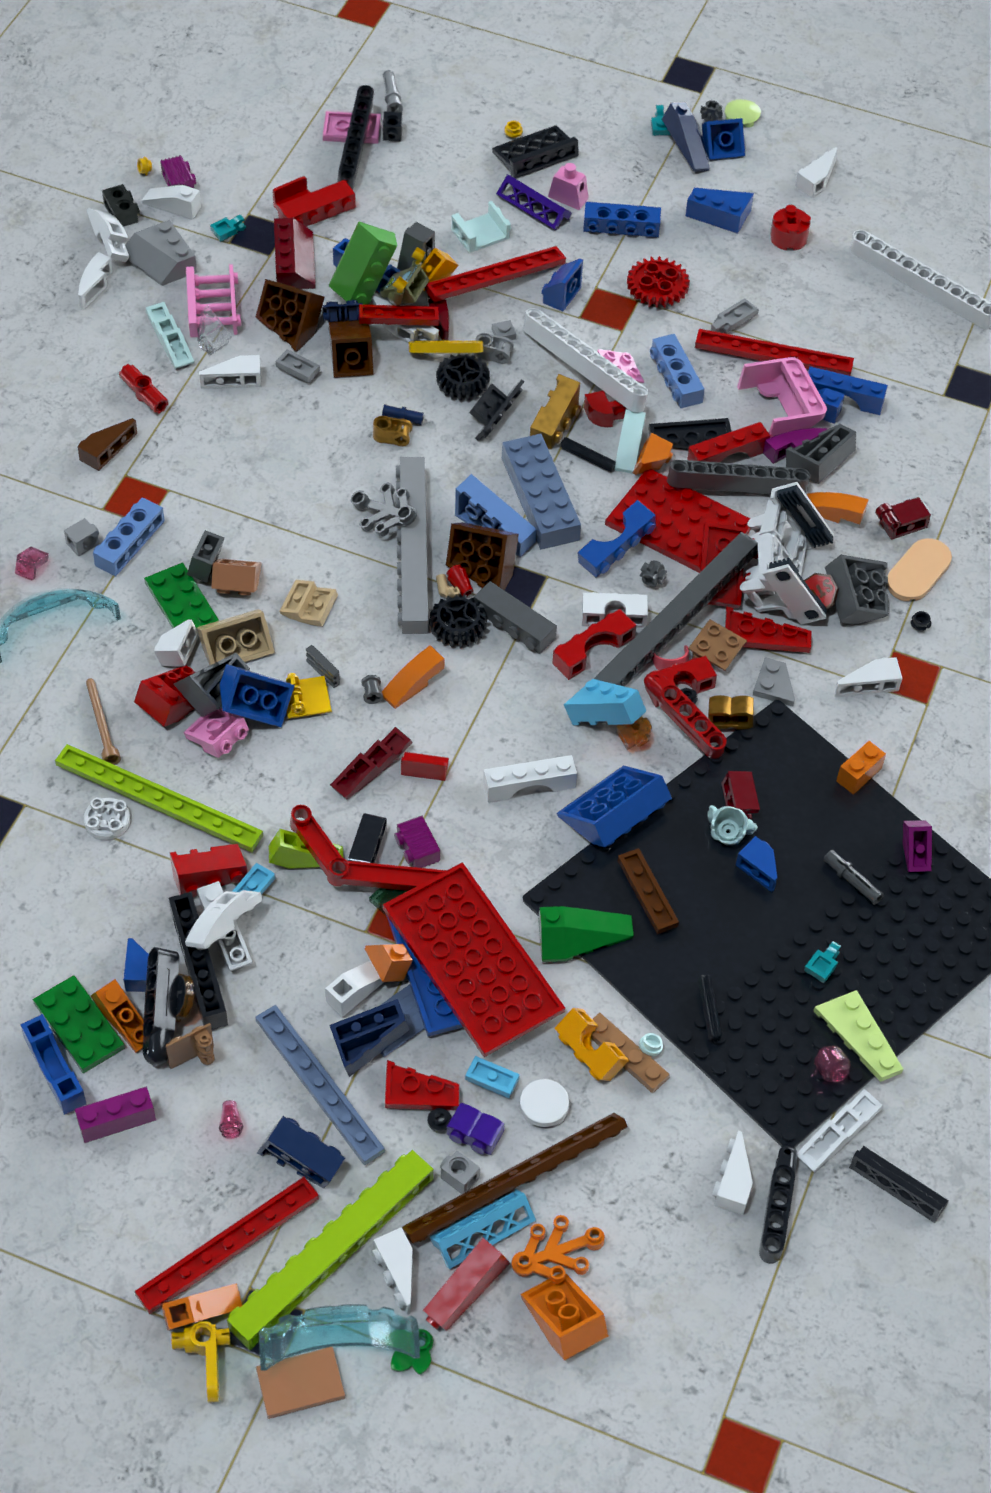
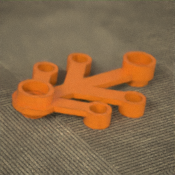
M558 1215L554 1218V1229L545 1249L535 1253L539 1241L545 1238V1227L541 1224H534L530 1228V1239L525 1250L516 1253L512 1258V1269L519 1276L527 1277L535 1273L551 1279L556 1284L562 1283L565 1280V1269L562 1266L574 1270L579 1275L586 1274L589 1270V1261L585 1257L574 1259L564 1254L585 1246L590 1250L601 1249L604 1245V1233L601 1229L592 1227L585 1232V1235L559 1244L563 1233L569 1228V1220L564 1215ZM558 1222H564L565 1225H564V1226H558L557 1223H558ZM537 1230L542 1232L540 1235L534 1234ZM591 1235H598L599 1237H597V1238H592V1237H590V1236H591ZM528 1261V1263L525 1265L521 1264L520 1262ZM550 1261L558 1265L549 1268L540 1263ZM582 1263L585 1265V1267L579 1268L577 1267V1265ZM559 1272L562 1275L560 1277H555L553 1274Z

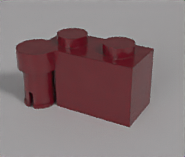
M919 497L907 499L895 505L884 503L878 506L875 511L880 519L879 523L891 540L928 528L931 517L930 512Z

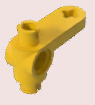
M200 1321L193 1326H184V1332H171L172 1350L185 1348V1353H196L206 1356L208 1403L219 1402L218 1345H230V1329H217L216 1324ZM201 1335L210 1336L205 1342L197 1341Z

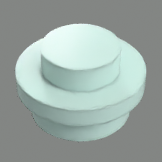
M648 1033L640 1039L639 1048L647 1055L657 1056L663 1049L662 1039L654 1033Z

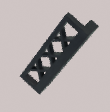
M864 1145L860 1151L857 1150L853 1155L850 1169L935 1223L947 1206L948 1199Z

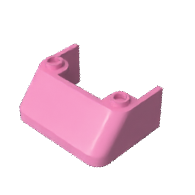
M789 357L744 364L737 386L738 390L757 387L759 392L765 397L777 396L788 417L773 419L769 430L770 438L789 431L812 428L824 418L827 407L799 359Z

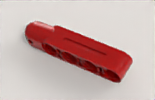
M650 672L644 678V685L659 702L660 708L706 756L712 759L721 757L727 742L725 735L677 686L672 685L663 674ZM657 676L659 680L656 681L653 677ZM666 696H670V697L674 698V700H671V701H670V700L666 699L665 697H666ZM680 712H687L689 716H683ZM701 727L704 729V731L700 732L697 731L695 728ZM710 743H717L720 747H713Z

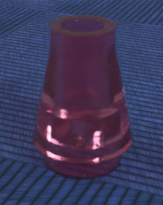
M227 1100L222 1103L219 1131L225 1138H237L241 1135L244 1126L237 1109V1103L233 1100Z

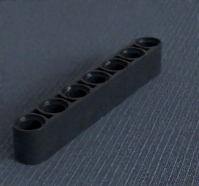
M362 85L357 90L338 170L337 182L345 180L352 190L373 107L374 89L368 85Z

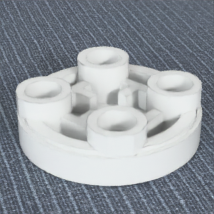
M93 798L84 813L85 828L91 836L100 840H111L121 836L130 825V814L126 803L115 798Z
M539 1079L529 1083L522 1091L520 1109L525 1117V1121L529 1125L540 1127L560 1125L564 1121L569 1109V1097L564 1087L559 1083L549 1079Z

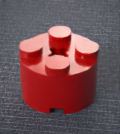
M787 205L786 208L778 210L772 219L771 242L782 250L793 248L794 251L803 248L807 243L811 217L795 205Z

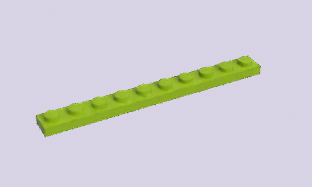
M66 744L55 759V764L58 767L226 842L238 844L240 848L251 853L263 837V831L71 745Z

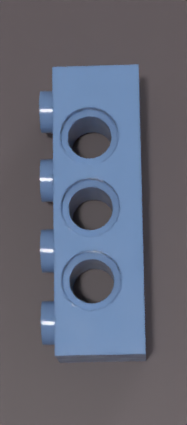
M671 334L652 339L650 356L652 359H655L659 373L663 374L666 386L672 391L673 400L677 401L680 408L703 403L705 389L676 335Z
M143 497L137 504L135 503L131 507L130 512L120 519L113 531L107 534L105 540L95 547L93 551L95 566L116 577L165 521L163 507Z

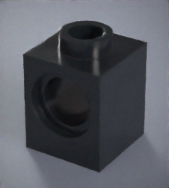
M384 111L383 141H401L402 112Z

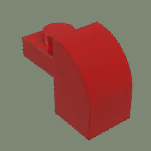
M603 390L585 394L584 410L588 419L593 424L609 428L613 427L614 420L624 419L627 408L617 400L609 402Z

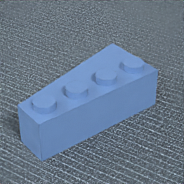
M472 474L455 489V516L462 521L518 533L516 555L519 557L536 542V528Z

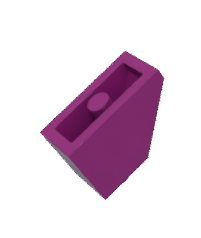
M926 820L903 821V847L908 872L931 871L932 826Z

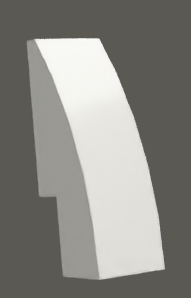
M100 252L91 259L81 277L78 296L80 309L82 310L107 287L106 278L113 272L111 258Z

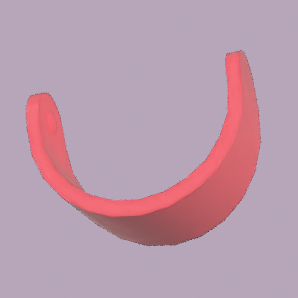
M684 646L685 655L676 659H664L654 653V658L652 659L654 666L658 670H662L671 665L689 661L688 646Z

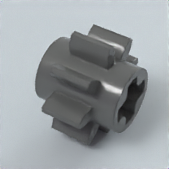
M714 100L706 102L705 106H701V119H704L705 122L718 121V118L722 119V105H719Z
M653 560L649 564L645 562L640 569L642 571L640 577H642L643 583L653 587L657 583L662 585L666 579L665 574L667 571L659 561Z

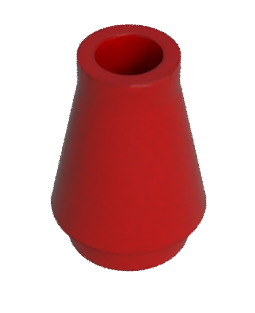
M461 565L451 567L446 573L448 576L447 580L454 587L459 588L462 597L464 595L466 597L471 595L474 590L471 587L466 569L462 568Z

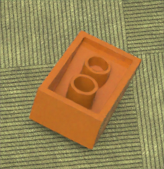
M559 1273L555 1277H560L562 1274ZM566 1273L565 1280L562 1283L556 1284L551 1279H548L520 1294L548 1342L563 1360L608 1337L604 1313Z

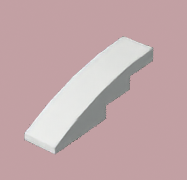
M864 1089L849 1105L846 1104L832 1120L829 1119L799 1150L797 1157L815 1172L844 1147L883 1108V1105Z

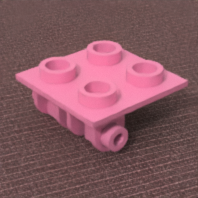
M597 350L600 355L637 382L644 383L631 354L610 350Z

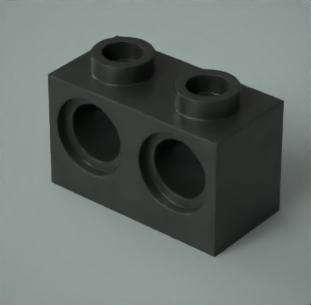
M124 184L102 190L105 208L108 213L118 219L123 227L138 223L137 214H140L138 204L133 202L131 191H127Z

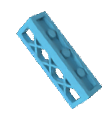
M515 1189L512 1193L501 1196L490 1205L476 1210L468 1217L462 1218L446 1229L430 1236L433 1246L440 1250L447 1268L451 1269L462 1263L475 1248V1246L469 1244L472 1234L476 1232L484 1233L482 1238L486 1239L491 1245H494L536 1221L526 1195ZM523 1206L527 1217L519 1222L512 1220L515 1210ZM499 1219L505 1221L501 1232L497 1234L491 1232L495 1221ZM454 1244L461 1245L462 1248L459 1255L451 1259L447 1248Z

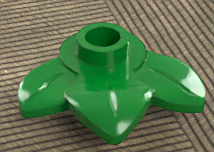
M400 1329L386 1337L385 1343L395 1350L391 1359V1369L393 1371L403 1372L413 1367L414 1371L421 1375L429 1368L431 1364L430 1351L433 1347V1337L430 1332L424 1329H417L413 1332ZM423 1340L425 1345L420 1347L416 1345V1342Z

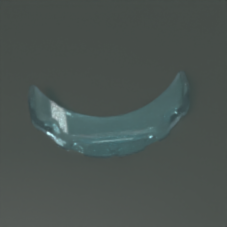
M57 588L39 592L15 604L0 619V646L8 640L7 629L10 624L79 599L85 600L95 609L107 608L111 610L116 620H120L119 604L107 596L84 589Z
M343 1304L306 1309L303 1315H285L279 1318L280 1323L270 1328L263 1327L259 1330L261 1371H266L276 1363L300 1353L338 1346L379 1347L395 1350L412 1358H420L417 1319L411 1315L408 1317L396 1315L394 1309L387 1307L371 1310L367 1308V1305Z

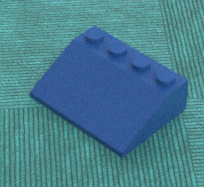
M623 765L557 812V816L592 844L607 847L613 844L616 838L628 833L638 822L646 820L649 814L664 807L665 803L672 797L662 775Z

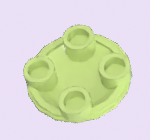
M744 99L733 100L725 107L726 120L743 118V125L745 127H752L754 122L759 119L761 110L752 101Z

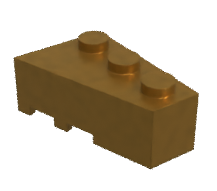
M558 374L556 378L557 386L555 390H550L547 395L550 397L545 407L541 406L530 427V436L542 434L546 446L550 450L555 443L560 442L564 430L569 429L572 418L574 416L577 417L581 408L579 405L580 382Z

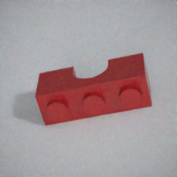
M706 656L692 658L687 662L674 664L659 671H652L663 674L672 685L686 684L690 686L697 694L715 688L717 674ZM657 676L653 677L656 681L659 680ZM646 689L655 707H658L659 702ZM666 696V697H665L666 699H668V700H670V701H671V700H674V698H672V697H670V696Z

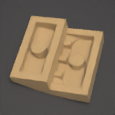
M295 580L279 612L293 620L322 627L338 593L336 589L317 587L314 581Z

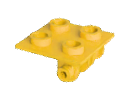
M295 673L287 675L286 682L295 685L287 708L288 719L332 712L325 676L299 680Z

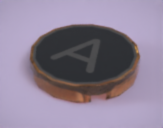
M180 973L178 974L175 1022H180L181 1018H185L189 1014L194 999V991H191L190 986L193 985L191 977Z

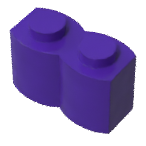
M460 1103L447 1125V1135L453 1142L468 1144L478 1154L485 1153L491 1155L504 1132V1122L464 1103Z

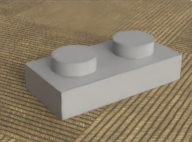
M288 349L275 361L276 367L307 383L320 371V365Z

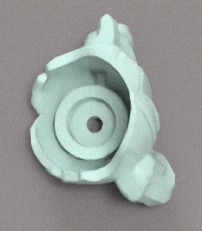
M713 805L709 806L708 820L711 823V836L725 845L738 844L745 835H752L758 828L756 823L748 819L740 809L731 806L717 809Z

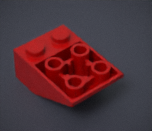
M185 665L140 681L134 703L164 727L179 722L195 708L174 684L196 672Z

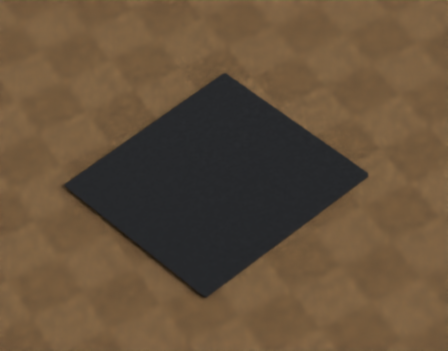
M774 700L753 717L752 728L737 729L726 738L727 742L721 757L712 759L703 755L666 785L672 798L665 803L664 807L649 814L646 820L638 822L628 833L616 838L610 846L602 847L592 843L587 845L524 894L523 902L538 917L540 907L558 906L631 915L634 935L632 939L609 947L602 946L593 949L591 953L579 955L781 1147L783 1144L796 1147L875 1077L859 1060L860 1057L853 1049L850 1050L844 1044V1040L827 1026L828 1023L821 1016L818 1017L816 1015L814 1007L857 990L895 1056L898 1057L991 974V879L934 830H932L931 871L908 872L903 847V821H921V819L872 778L855 794H852L836 781L839 769L849 758L780 700ZM728 771L752 772L760 810L758 813L746 814L752 815L751 820L753 823H756L758 828L752 835H745L738 844L725 845L711 836V823L708 820L709 806L713 805L717 809L726 806L721 783ZM755 836L761 841L767 842L774 849L777 881L772 892L736 866L738 853ZM638 848L640 849L679 921L678 927L660 934L656 933L617 861L619 855ZM834 850L846 862H851L857 872L884 893L881 901L873 905L869 899L846 879L837 876V872L823 861L825 855L829 851ZM834 941L841 946L838 950L839 954L835 958L838 964L825 983L804 971L817 950L824 953ZM702 975H710L712 979L722 1037L719 1041L712 1042L708 1039L698 984L699 977Z

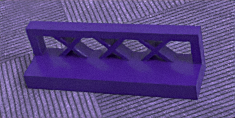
M508 174L496 193L557 230L563 217L569 220L572 212ZM508 184L513 186L514 194L506 196L503 193ZM527 194L528 203L521 205L518 196ZM542 203L543 211L534 213L533 205ZM555 211L558 213V216L552 224L549 222L548 213Z

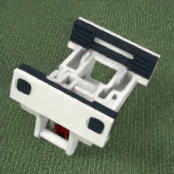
M798 482L772 488L765 513L751 518L747 523L748 527L756 532V534L750 537L758 542V553L754 558L758 559L759 565L746 571L747 574L740 585V590L748 595L758 612L782 609L788 618L797 619L800 625L826 619L827 608L803 580L801 572L806 549L809 550L812 546L816 548V545L820 547V544L824 546L825 543L828 545L829 542L832 544L834 533ZM787 521L791 527L784 530ZM758 594L771 596L761 599Z

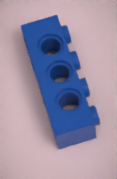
M585 202L583 232L659 237L661 207Z

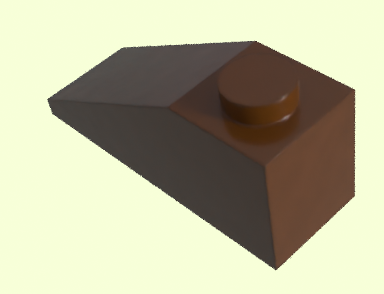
M131 418L90 434L77 446L79 460L100 471L138 434L136 420Z

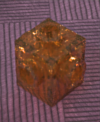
M641 716L633 724L617 725L616 733L625 748L629 750L636 745L641 747L649 741L648 738H650L652 726L646 717L642 718Z

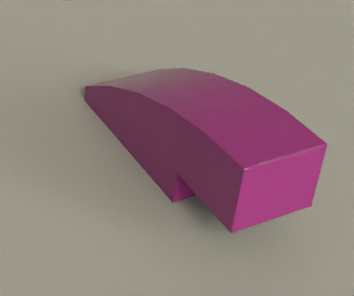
M827 428L799 429L765 440L763 454L774 464L786 458L787 448L791 446L796 448L802 445V441L806 439L809 441L818 437L819 433L827 430Z

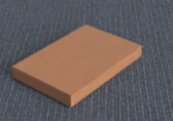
M333 1347L256 1366L268 1419L345 1399Z

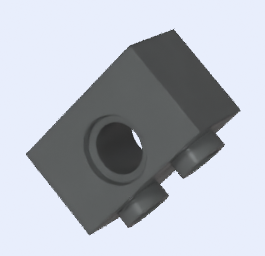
M205 530L193 553L187 575L207 582L213 570V563L219 558L225 537Z

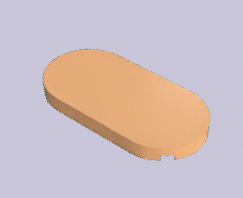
M926 538L916 541L889 572L887 584L889 592L902 601L922 599L949 568L952 559L950 549L943 542L936 539Z

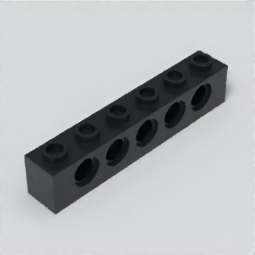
M192 892L169 897L171 915L203 1026L209 1023L211 1024V1029L227 1026V1012L208 948L198 950L196 947H189L185 944L190 930L199 918Z

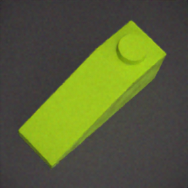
M279 829L268 846L269 863L290 869L320 867L299 836L294 832ZM333 843L343 857V846Z

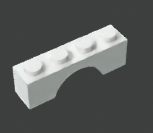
M569 755L484 769L483 786L487 802L490 803L508 800L517 791L534 785L547 786L553 792L575 789L577 772L573 757Z

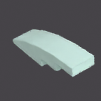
M165 302L146 307V313L153 329L175 369L193 364L194 359L180 328L177 327L173 316L169 314Z

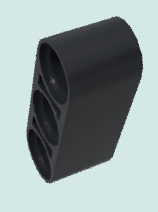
M367 813L363 814L348 861L375 863L386 829L387 818Z

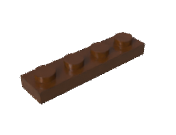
M638 848L619 855L617 861L656 933L660 934L678 927L679 921L640 849Z

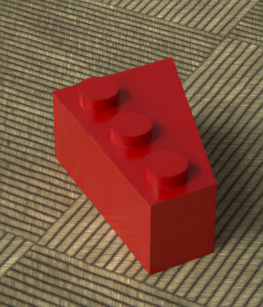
M238 844L210 847V851L199 853L197 849H192L189 851L190 854L177 855V852H169L173 878L179 894L192 892V896L195 897L198 895V888L218 881L221 886L239 883L247 874V865Z

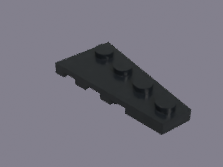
M729 418L649 424L648 427L649 436L653 433L673 444L672 447L689 449V446L732 432Z

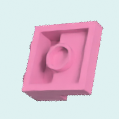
M220 707L204 717L201 716L183 733L186 739L200 744L204 752L219 758L221 755L229 753L232 745L239 739H244L249 728L244 717L225 712Z

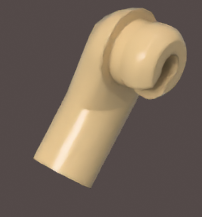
M445 574L436 576L440 596L447 598L449 595L451 598H454L457 594L459 597V588L449 586Z

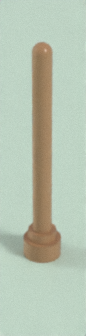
M89 678L86 680V685L104 747L101 757L102 760L116 765L121 760L119 750L112 745L95 681Z

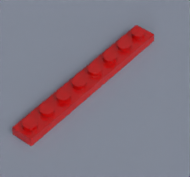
M553 246L429 282L425 286V291L434 302L563 265L566 262V257L557 246Z
M704 329L698 330L695 348L761 361L794 357L803 363L805 369L809 370V367H814L851 376L854 362L852 357Z
M302 1177L135 1290L136 1297L150 1315L159 1309L163 1303L169 1302L319 1199L318 1193L307 1179Z

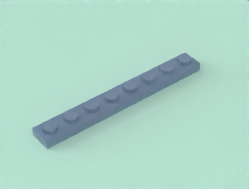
M276 1004L255 1017L257 1024L365 1166L385 1153L383 1145Z

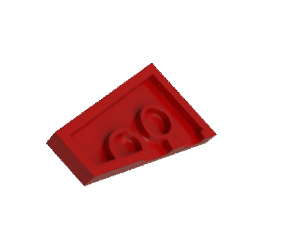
M387 1060L385 1108L424 1110L443 1108L446 1110H457L459 1106L458 1083L434 1075L427 1076L416 1072V1069L410 1067L406 1069L395 1065V1062Z

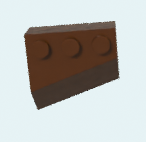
M265 279L255 317L298 352L315 335L325 296Z
M464 522L451 523L446 566L451 568L455 565H461L462 568L466 569L468 578L482 588L491 581L505 590L513 576L519 534Z

